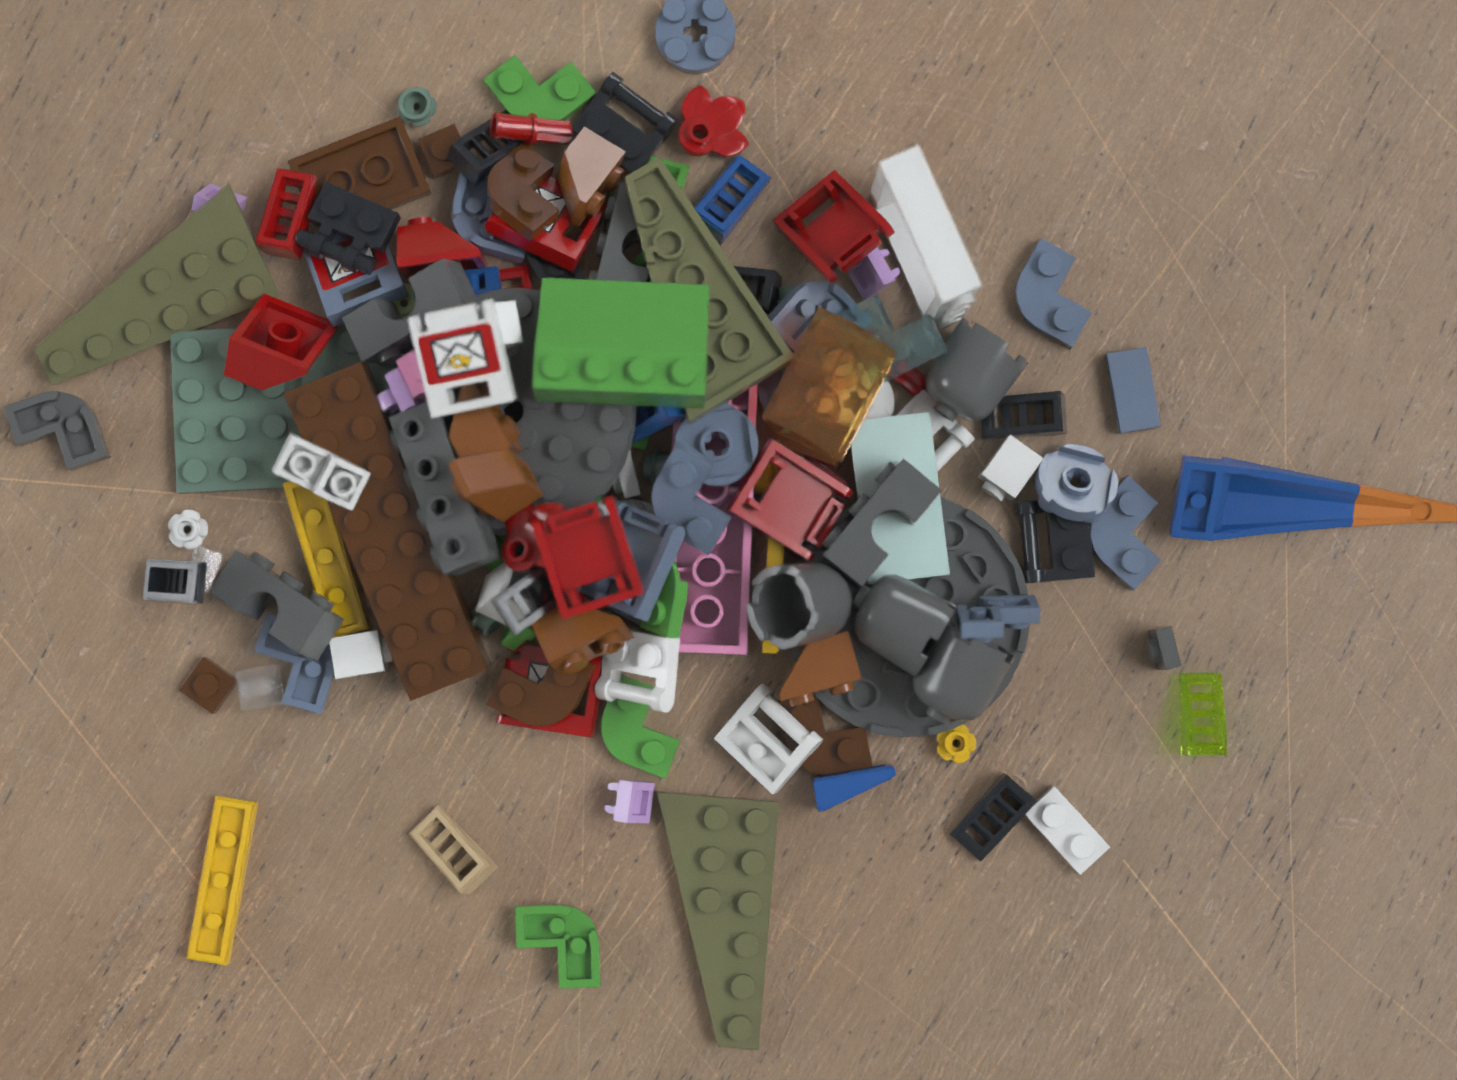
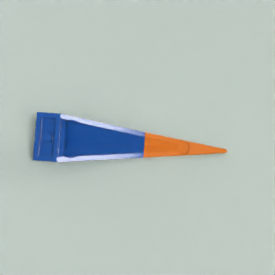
M1183 455L1169 532L1171 537L1215 541L1327 528L1457 522V505L1223 456L1222 459Z

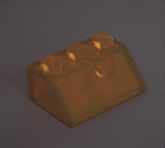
M818 307L762 415L767 428L842 463L897 356V352L856 323Z

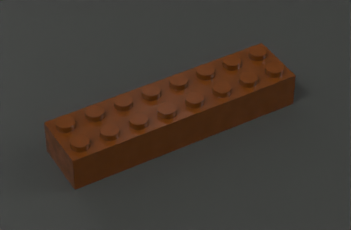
M359 362L283 393L303 439L371 473L352 511L334 502L327 501L410 701L487 671L492 664L479 632L471 622L473 618L456 576L443 574L442 570H439L432 560L430 548L433 546L429 532L424 530L419 522L417 508L420 506L415 492H412L405 482L403 470L406 469L402 454L398 453L392 444L390 431L393 428L389 419L390 415L388 410L385 412L381 410L376 399L380 391L369 364Z

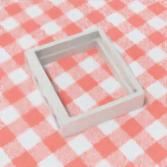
M919 145L879 162L868 198L871 205L894 229L895 233L887 238L927 329L938 325L939 329L943 330L959 322L961 317L966 315V310L971 308L970 304L975 301L974 297L982 287V284Z

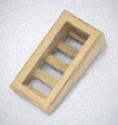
M439 805L409 833L460 894L470 895L498 868L483 849ZM442 823L446 828L430 842L426 837ZM454 836L456 841L441 854L438 849ZM465 849L468 853L453 866L450 861L460 851ZM475 861L478 865L464 877L462 873Z

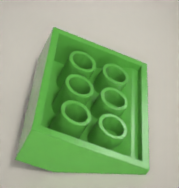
M542 278L533 376V391L536 401L704 408L709 285Z

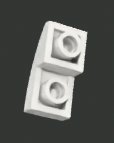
M292 433L289 434L272 468L273 473L308 488L314 494L351 511L371 474L369 471Z

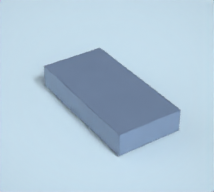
M1147 347L1107 353L1105 361L1118 434L1161 427Z

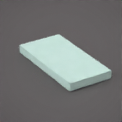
M930 412L848 421V427L851 430L849 439L857 501L863 493L871 498L881 486L875 481L878 475L890 461L897 466L903 458L939 487ZM940 494L913 525L901 515L893 512L882 513L875 518L872 524L873 539L889 555L867 580L868 585L874 584L885 575H898L908 580L950 575Z

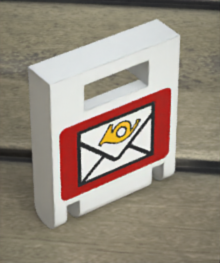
M493 299L483 301L484 319H480L477 302L426 313L425 322L428 331L423 330L419 315L408 318L431 418L517 399ZM487 380L491 395L454 403L455 397L452 387Z

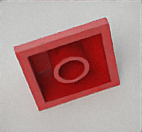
M430 217L412 218L407 221L408 225L397 226V267L407 279L442 258L460 262L464 270L488 267V263L478 247L440 222H432Z
M264 293L229 338L224 376L261 391L305 376L338 331L339 326L333 327L327 318Z

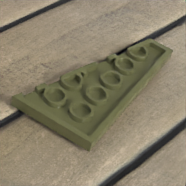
M659 156L625 176V186L650 281L653 283L709 285L705 407L684 408L688 425H691L794 361L795 357Z
M229 182L208 202L189 215V218L171 233L164 236L125 269L111 284L100 290L93 296L92 300L74 315L72 314L35 346L34 351L52 386L170 340V335L177 332L193 331L252 308L264 293L275 298L279 297L277 286L259 247L254 243L255 238Z
M657 791L717 1046L759 1050L779 802Z

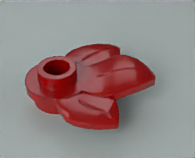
M704 86L693 88L684 98L681 105V114L684 122L679 129L678 139L684 151L689 155L697 157L711 152L722 157H733L744 151L748 147L749 141L737 128L745 116V102L734 96H722L713 100ZM693 131H700L706 137L703 139L696 138L693 135Z
M531 503L505 521L508 536L502 546V557L510 569L526 572L535 566L545 568L531 522L541 519L546 535L550 534L552 530L547 517L564 512L565 506L560 503H544L534 506ZM523 543L524 552L520 557H517V549Z

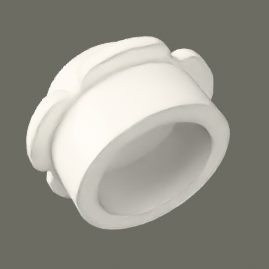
M186 509L182 514H175L168 523V529L171 532L169 539L172 544L179 548L184 546L188 550L195 549L203 543L208 534L206 520L202 519L195 510ZM186 526L191 527L190 533L184 532Z

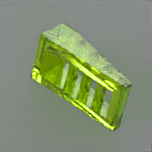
M1179 673L1181 755H1227L1222 673ZM1190 685H1212V693H1191ZM1212 701V709L1192 710V702ZM1193 718H1212V726H1194ZM1194 735H1213V743H1195Z

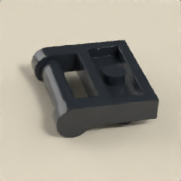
M612 72L572 126L573 134L577 136L583 127H586L626 151L621 168L630 174L649 163L651 156L655 155L676 126L678 118L670 112L664 114L624 85V79L615 72ZM613 97L617 98L656 127L655 130L648 136L608 107V103Z
M1038 501L1014 503L1015 515H1019L1025 570L1022 573L1026 584L1095 577L1090 523L1072 521L1054 513L1046 512L1039 506ZM1046 513L1051 569L1041 570L1035 514Z

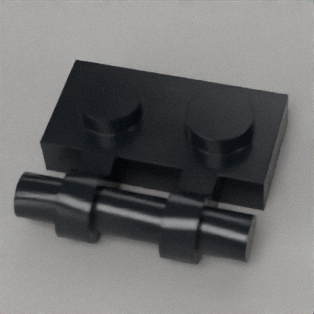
M325 182L307 217L312 224L320 228L314 234L301 229L296 236L295 243L307 248L308 254L321 259L325 256L340 262L341 268L354 273L358 270L371 275L374 271L376 260L365 256L368 248L384 254L401 217L396 211ZM338 234L353 242L346 248L332 241L335 235Z

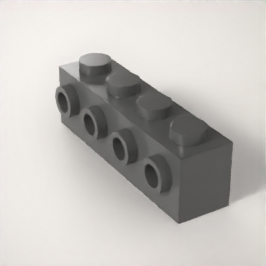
M425 402L389 417L393 428L390 431V438L394 448L398 453L402 454L406 465V469L403 470L404 479L409 489L416 494L420 506L417 508V516L421 526L429 532L433 546L430 548V552L435 566L442 570L445 575L458 576L501 559L502 556L487 514H482L472 502H463L453 489L451 482L455 480V477L448 464L460 457L449 439L453 422L452 414L431 418L428 402Z

